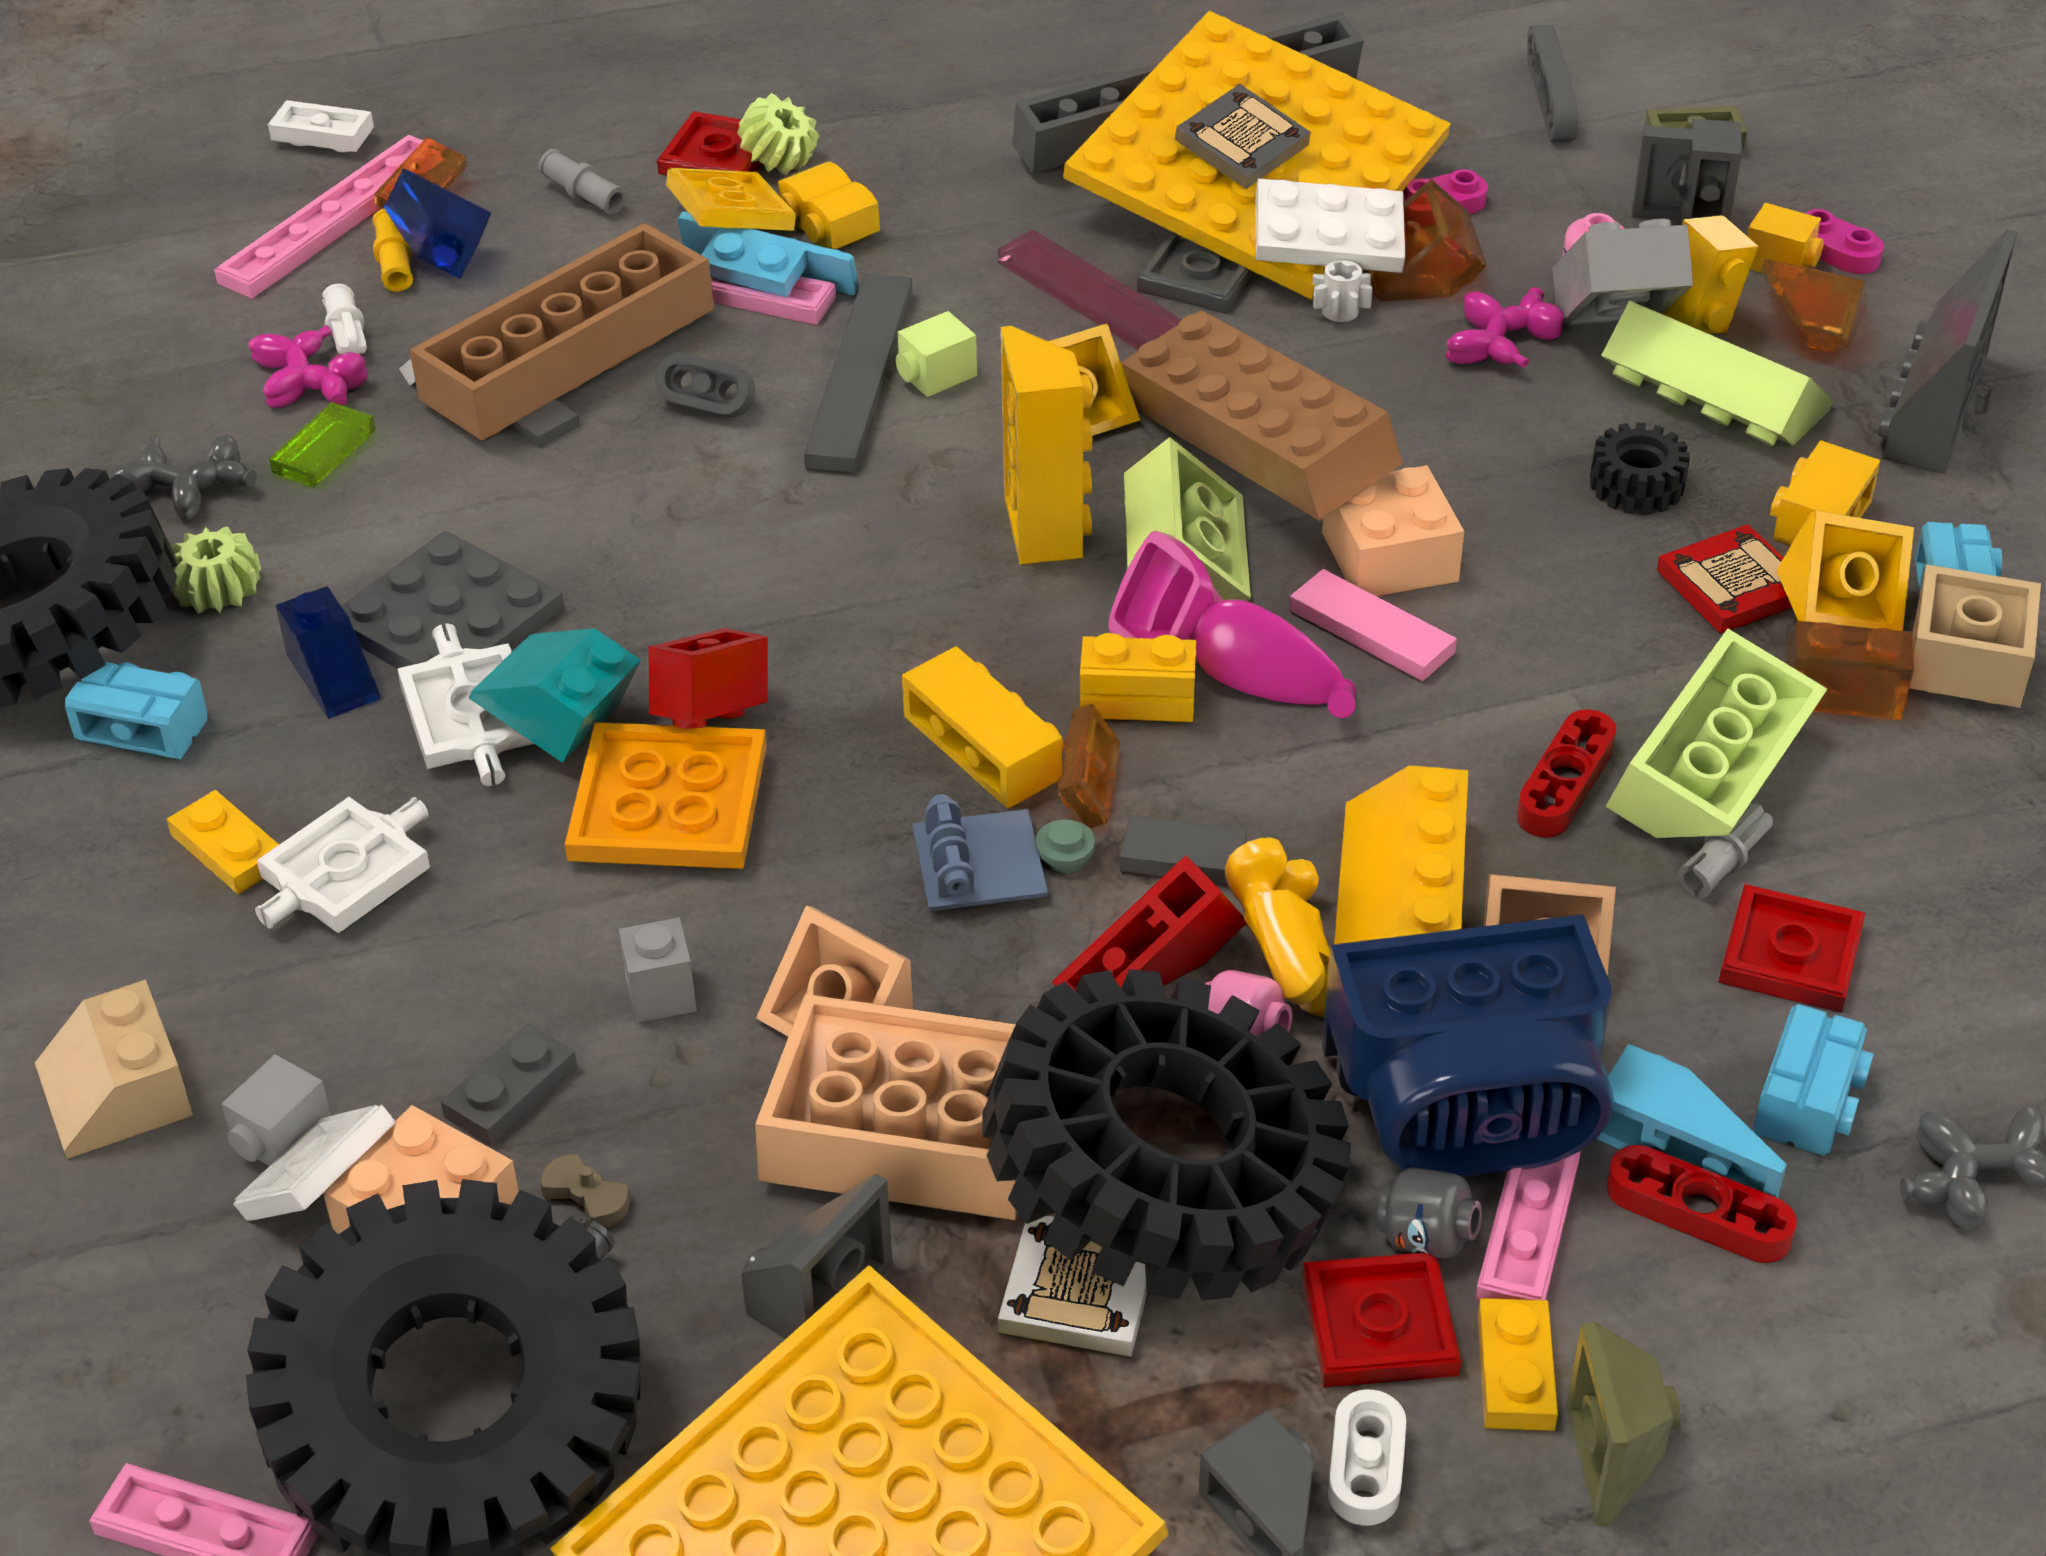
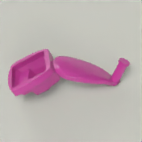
M1152 531L1147 536L1132 559L1117 592L1108 623L1111 633L1119 634L1124 638L1155 639L1161 635H1172L1181 640H1196L1197 663L1207 675L1224 685L1246 694L1277 702L1302 705H1322L1327 703L1329 712L1337 718H1347L1355 711L1356 686L1351 680L1343 678L1338 666L1308 636L1282 617L1259 605L1242 599L1222 600L1219 593L1213 587L1211 578L1203 563L1184 543L1172 535L1159 531Z

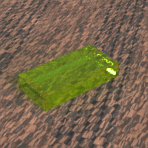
M331 402L269 458L272 473L314 488L376 431L373 416Z

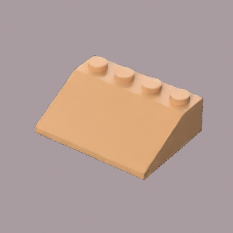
M805 994L755 1123L758 1181L844 1194L877 1174L887 1180L889 1201L1015 1220L1017 1211L1007 1199L1016 1180L996 1181L986 1156L993 1139L983 1138L982 1112L988 1100L986 1094L1016 1024Z

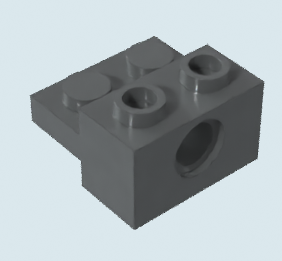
M1693 119L1691 129L1644 125L1632 204V217L1669 219L1680 221V225H1682L1684 219L1722 215L1730 221L1742 155L1741 122ZM1686 164L1683 177V184L1680 185L1683 165Z

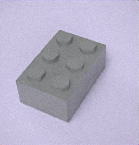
M1669 219L1647 220L1641 222L1639 228L1620 229V223L1603 222L1591 225L1589 231H1585L1552 268L1555 305L1564 313L1562 326L1619 322L1629 300L1662 314L1693 286L1688 226H1671Z

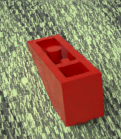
M1185 855L1064 969L1052 983L1057 986L1065 981L1073 990H1076L1082 975L1109 970L1121 988L1130 969L1159 972L1163 986L1204 965L1247 923L1244 916L1224 893Z

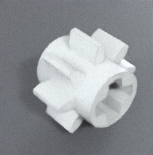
M1349 260L1330 262L1325 267L1324 275H1313L1312 283L1315 285L1313 293L1314 309L1322 308L1323 315L1335 322H1348L1355 319L1359 314V307H1371V275L1369 273L1362 274L1361 267Z

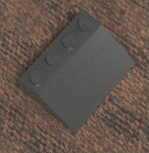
M2006 230L1936 302L1929 322L1919 321L1912 349L1909 348L1907 351L1901 377L1896 379L1890 404L1885 407L1880 422L1878 436L1887 438L1882 459L1945 474L1987 359L2018 232Z

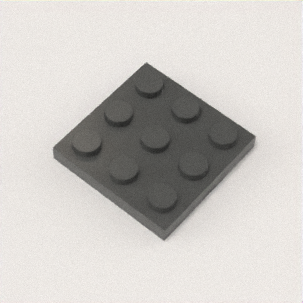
M444 530L328 616L332 632L398 669L427 662L439 655L435 639L432 636L433 630L439 625H442L445 637V624L455 626L462 649H485L509 643L512 650L565 608L562 592Z

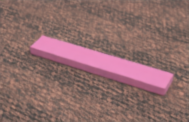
M407 135L214 269L217 284L251 299L255 298L445 163L443 148Z

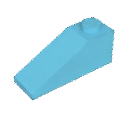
M1628 1044L1608 1075L1613 1090L1614 1106L1607 1125L1596 1139L1618 1149L1631 1145L1647 1146L1779 1198L1787 1164L1688 1068L1669 1061L1663 1056L1652 1054Z

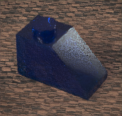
M405 168L402 169L384 205V209L415 257L461 279L476 251L491 215V212Z
M328 586L303 593L296 598L275 605L286 654L328 719L381 699L378 687L350 619Z

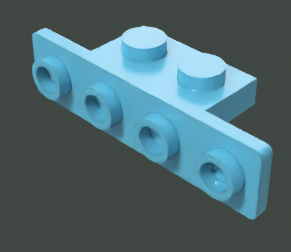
M685 211L677 219L683 245L709 259L711 278L783 297L789 295L800 276L831 282L836 285L837 292L848 295H855L859 288L855 260L851 254L756 229L700 227L693 217Z

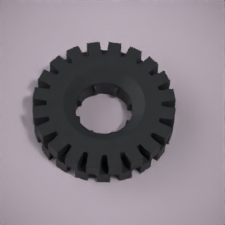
M64 468L44 471L35 489L28 475L1 482L0 597L33 580L49 576H62L37 594L0 609V708L16 705L22 685L28 684L35 699L63 688L60 671L68 667L80 679H83L105 666L106 663L98 650L100 647L123 653L142 636L135 623H154L165 608L166 604L162 595L173 593L177 578L173 567L177 566L176 558L147 497L141 488L136 489L132 480L120 474L110 479L106 470L84 468L74 478L70 469Z
M1129 969L1121 988L1109 970L1082 975L1076 990H1073L1064 981L1043 993L1037 1008L1031 1004L1016 1022L986 1094L988 1100L982 1112L983 1138L993 1139L986 1155L997 1182L1016 1180L1007 1200L1027 1224L1056 1213L1044 1241L1070 1260L1091 1241L1101 1246L1102 1248L1092 1273L1123 1287L1135 1262L1145 1264L1147 1294L1180 1299L1191 1277L1201 1300L1232 1298L1240 1281L1244 1283L1251 1293L1276 1282L1283 1267L1291 1271L1307 1254L1345 1183L1342 1181L1350 1168L1351 1143L1341 1141L1349 1127L1342 1102L1324 1100L1332 1086V1082L1316 1060L1291 1065L1301 1043L1279 1023L1257 1037L1250 1033L1260 1012L1259 1009L1231 995L1219 1014L1208 1010L1211 985L1181 976L1171 998H1166L1159 972ZM1130 1087H1152L1178 1094L1199 1106L1216 1122L1223 1132L1229 1148L1224 1151L1221 1157L1212 1159H1188L1158 1150L1141 1140L1124 1124L1116 1112L1111 1097H1114L1119 1090Z
M462 1179L457 1198H440L438 1181L432 1180L402 1185L405 1204L390 1209L386 1208L379 1193L346 1208L350 1227L337 1234L327 1223H323L299 1245L303 1265L298 1271L282 1265L264 1294L270 1313L267 1319L256 1317L254 1319L247 1349L253 1372L246 1375L249 1410L256 1427V1434L267 1467H271L279 1491L295 1513L299 1516L306 1512L311 1517L315 1533L342 1552H345L350 1544L353 1543L363 1548L365 1556H523L521 1542L538 1534L545 1545H547L575 1525L574 1508L583 1499L591 1505H595L615 1478L614 1460L617 1454L625 1456L627 1454L637 1424L636 1403L637 1400H641L640 1339L634 1307H628L626 1284L610 1256L601 1261L599 1260L596 1252V1238L571 1216L562 1225H557L552 1219L551 1203L525 1191L519 1190L510 1205L499 1202L497 1183ZM450 1317L468 1318V1323L475 1324L476 1321H480L494 1327L507 1337L510 1355L520 1354L525 1365L521 1387H512L510 1392L512 1405L502 1417L483 1431L479 1427L473 1430L474 1435L452 1441H429L428 1436L421 1433L416 1438L400 1431L386 1420L389 1418L387 1407L383 1400L373 1402L372 1386L376 1370L384 1369L386 1366V1351L399 1337L414 1327L417 1330L423 1328V1323Z

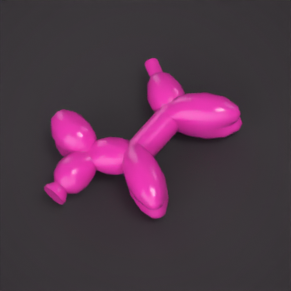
M1537 287L1528 290L1527 294L1521 299L1519 306L1514 305L1502 308L1500 303L1488 294L1479 291L1466 293L1463 307L1465 318L1474 327L1479 329H1466L1451 336L1447 340L1445 356L1448 361L1460 365H1470L1491 357L1501 364L1509 365L1515 363L1525 368L1529 363V359L1520 355L1516 345L1504 337L1506 330L1513 331L1527 327L1528 332L1536 338L1545 340L1555 339L1563 332L1564 313L1557 305L1544 302V292Z
M327 325L318 331L308 330L301 332L292 340L286 336L271 333L260 334L250 339L248 344L249 349L252 351L251 357L255 362L272 369L282 368L268 378L263 388L266 404L270 408H283L294 403L304 394L306 388L322 390L323 395L334 408L345 406L347 403V390H353L362 386L368 378L364 357L359 353L347 352L333 358L329 362L328 367L309 365L307 358L314 355L321 347L322 340L332 334L331 329Z

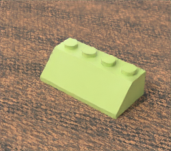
M1630 300L1601 355L1615 366L1612 374L1617 378L1637 387H1640L1642 381L1646 380L1659 386L1656 392L1657 395L1680 406H1684L1687 399L1703 406L1700 412L1702 415L1722 425L1729 426L1732 419L1748 425L1745 432L1747 435L1770 446H1774L1777 439L1794 446L1830 411L1834 400L1810 377Z
M1727 629L1632 759L1605 807L1655 838L1729 835L1818 705L1827 688L1730 629Z

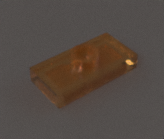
M426 137L374 193L375 205L382 209H396L402 214L401 218L416 224L466 169V156Z

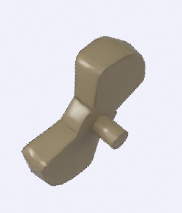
M578 1154L565 1155L553 1159L543 1170L541 1193L545 1199H572L584 1206L590 1224L592 1221H595L604 1228L616 1226L626 1217L631 1201V1194L627 1185L604 1181L598 1173L592 1171L591 1167L584 1165Z

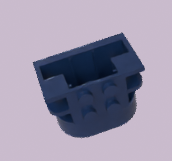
M1584 914L1330 945L1322 1043L1323 1053L1325 1057L1338 1056L1336 1071L1341 1088L1348 1094L1368 1101L1381 1147L1387 1158L1402 1171L1414 1167L1469 1177L1507 1172L1514 1168H1522L1524 1170L1550 1165L1576 1154L1594 1141L1604 1130L1613 1111V1090L1601 1060L1612 991Z

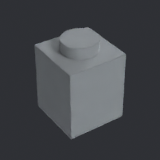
M680 917L618 929L625 978L635 1022L641 1023L697 1012L691 961Z
M276 1054L221 1103L229 1130L227 1139L232 1148L244 1159L251 1162L258 1159L268 1166L274 1163L320 1118L332 1116L323 1080Z

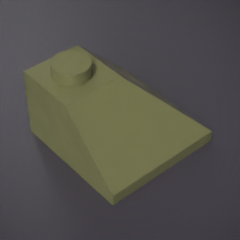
M1596 1322L1581 1323L1566 1408L1596 1526L1610 1525L1664 1459L1670 1430L1677 1429L1680 1424V1407L1675 1388L1673 1386H1664L1657 1358Z

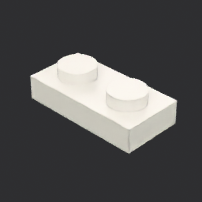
M289 100L285 101L268 124L272 141L287 142L295 146L309 145L330 148L338 152H356L374 128L370 111Z

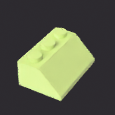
M1169 437L1124 472L1127 566L1129 567L1140 546L1152 531L1163 532L1172 535L1195 553L1203 563L1211 578L1213 587L1219 593L1222 600L1242 599L1249 601L1251 599L1243 495Z

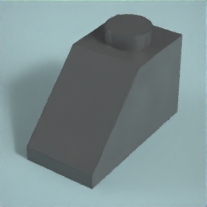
M1267 1410L1201 1452L1199 1494L1254 1556H1303L1310 1501L1313 1455L1308 1444L1294 1429L1286 1430Z

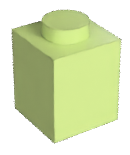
M949 311L898 331L899 354L896 355L897 369L906 382H911L926 397L977 376L976 335Z

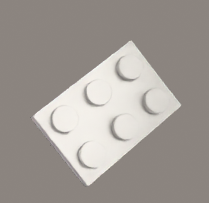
M1258 179L1255 199V260L1327 266L1330 262L1336 260H1349L1357 263L1361 269L1402 273L1405 262L1403 191Z

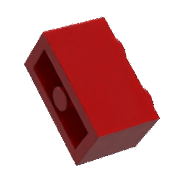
M722 628L648 647L649 714L672 719L674 727L683 729L702 728L707 726V719L713 717H741L745 715L746 708L768 702V636Z

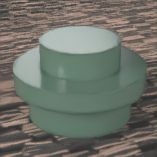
M1069 819L1056 820L1044 825L1039 830L1036 836V849L1044 865L1051 871L1061 874L1075 873L1083 869L1095 851V836L1088 826L1079 821Z

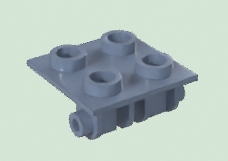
M940 794L934 796L929 801V805L925 809V822L912 823L929 912L1048 896L1028 809L961 817L958 803L948 795Z

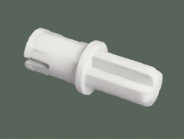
M332 284L324 290L322 294L324 299L322 301L327 311L325 325L329 326L332 331L330 336L334 337L337 352L340 354L347 352L365 353L367 349L363 334L365 320L363 313L360 309L356 308L353 291L345 284Z

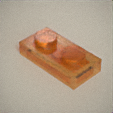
M1093 704L1072 710L1069 733L1065 738V757L1062 774L1058 779V791L1062 802L1068 809H1073L1081 821L1089 828L1108 823L1120 741Z

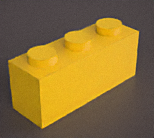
M957 646L902 674L904 717L1007 809L1062 779L1064 742L1057 728L1053 724L1044 722L1025 705L1017 693L1009 692L990 675L982 663L974 662Z

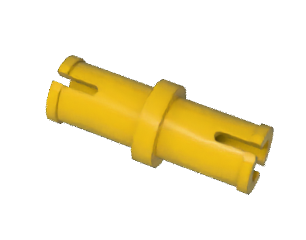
M383 208L375 213L372 220L376 233V239L373 244L374 257L381 266V280L384 282V287L393 292H401L408 289L413 282L409 263L413 253L411 241L404 233V219L401 218L402 214L400 211L393 208Z

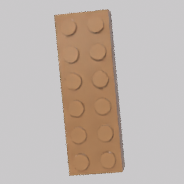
M643 223L411 348L409 352L419 400L483 441L714 310L709 259L648 224Z
M1202 310L1196 314L1186 316L1176 327L1156 340L1143 344L1136 353L1121 362L1139 413L1319 521L1403 464L1390 416L1386 410Z

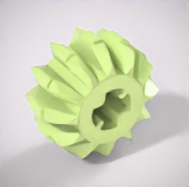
M772 93L766 99L758 97L754 103L750 104L739 123L740 127L737 131V134L742 139L740 148L752 153L751 162L760 161L765 165L767 172L775 167L784 175L790 170L799 171L802 166L806 165L817 146V140L820 135L814 129L816 120L805 116V107H796L792 104L789 97L781 101Z
M228 526L221 528L217 532H210L205 527L203 533L198 535L185 533L183 543L171 545L177 562V566L173 567L177 576L173 594L177 598L180 607L193 606L197 614L203 613L209 608H215L221 613L223 607L228 605L240 607L242 606L243 597L256 594V584L261 579L259 574L261 566L258 554L254 552L253 546L248 542L245 533L232 534Z

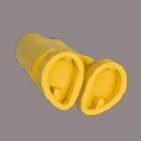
M1268 837L1249 841L1238 847L1227 860L1225 879L1234 897L1240 901L1245 911L1244 919L1257 939L1273 979L1281 986L1285 999L1293 1004H1298L1301 1009L1312 1015L1325 1017L1330 949L1325 938L1319 910L1306 902L1318 887V873L1311 861L1304 859L1287 861L1285 850L1277 839Z

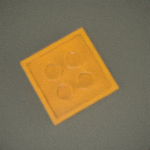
M595 722L564 844L567 861L744 869L767 748L765 729L720 727L683 729L671 725Z

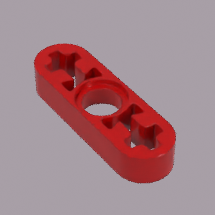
M1583 709L1571 713L1565 719L1520 791L1517 822L1524 831L1537 837L1548 838L1558 836L1567 830L1612 756L1616 725L1611 717L1597 710ZM1589 736L1590 739L1586 744V749L1579 747V741H1584ZM1558 767H1569L1576 769L1582 775L1576 778H1564L1556 775L1552 770ZM1548 796L1555 799L1554 805H1550L1546 810H1542L1547 803Z
M1631 1145L1618 1150L1611 1159L1607 1179V1192L1613 1202L1621 1208L1755 1262H1776L1783 1259L1789 1253L1797 1226V1219L1792 1208L1783 1200L1647 1146ZM1636 1174L1645 1176L1640 1183L1631 1181L1635 1178ZM1667 1185L1673 1186L1671 1197L1665 1196ZM1692 1194L1705 1195L1716 1202L1718 1209L1710 1213L1696 1212L1686 1206L1683 1198ZM1730 1210L1737 1211L1734 1223L1728 1221ZM1761 1223L1771 1226L1767 1234L1756 1231Z

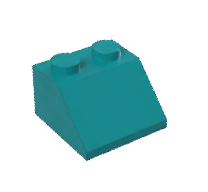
M595 628L530 634L471 691L469 699L563 763L592 733L594 723H602L620 704L641 660Z

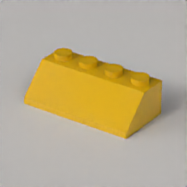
M1001 327L1004 500L1019 564L1083 558V536L1092 535L1090 507L1088 503L1083 504V494L1092 493L1090 464L1088 461L1083 462V452L1092 451L1089 418L1083 419V408H1090L1093 403L1089 374L1080 375L1074 352L1016 327Z
M1409 765L1346 802L1334 944L1461 929L1468 770Z

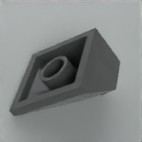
M877 1174L785 1228L767 1248L763 1247L756 1250L748 1259L741 1273L746 1315L786 1339L868 1265L882 1276L893 1264L887 1180Z

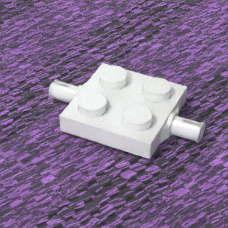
M445 624V637L442 625H439L432 632L439 655L424 663L398 668L399 683L426 767L430 769L474 759L480 774L481 783L485 786H492V772L495 785L505 779V773L502 770L497 754L534 743L470 700L469 696L471 691L512 651L509 643L485 649H462L455 626Z
M350 797L340 802L257 860L261 877L280 891L255 908L258 919L264 926L267 925V928L272 929L278 922L295 910H302L311 913L339 934L430 868L427 851L410 840L405 834L422 820H426L429 817L426 806L421 800L418 801L416 797H413L390 815H384L367 810Z

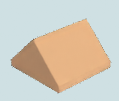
M806 906L756 1019L789 1037L805 994L913 1010L911 960L812 906Z

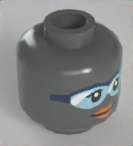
M1414 1167L1402 1171L1398 1174L1395 1181L1385 1183L1377 1208L1378 1228L1382 1233L1387 1234L1394 1250L1406 1254L1427 1253L1442 1260H1451L1459 1254L1466 1240L1474 1241L1478 1236L1482 1220L1481 1204L1477 1200H1472L1470 1187L1464 1177L1454 1173Z

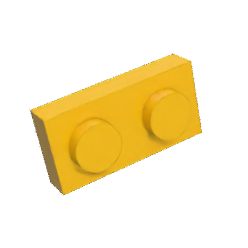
M216 790L166 819L171 836L237 894L263 880L257 860L279 845Z
M1480 1298L1477 1317L1485 1429L1555 1431L1558 1411L1548 1300Z

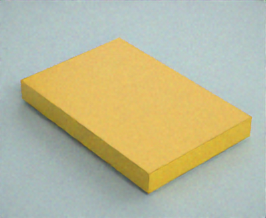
M686 168L668 169L666 186L700 227L794 231L796 214L758 172Z

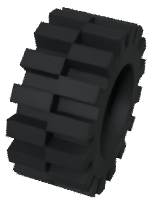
M1638 422L1636 429H1630L1628 423L1619 424L1618 432L1612 427L1605 430L1604 437L1599 435L1593 452L1590 487L1591 490H1596L1595 496L1600 501L1608 498L1607 506L1616 509L1619 504L1624 505V513L1633 514L1634 508H1641L1642 515L1652 514L1654 506L1661 513L1668 510L1669 503L1673 506L1679 503L1680 496H1683L1685 491L1690 452H1687L1688 446L1685 441L1678 442V435L1671 431L1665 436L1663 435L1664 427L1655 425L1651 431L1645 429L1646 423Z

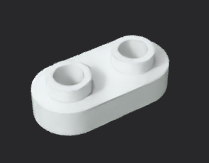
M1359 1390L1349 1394L1340 1402L1335 1415L1328 1488L1329 1501L1334 1511L1344 1520L1364 1526L1382 1523L1395 1513L1399 1505L1402 1484L1406 1415L1402 1406L1395 1398L1378 1390ZM1369 1431L1377 1434L1379 1437H1362L1359 1433ZM1357 1491H1367L1374 1496L1361 1497L1354 1493Z

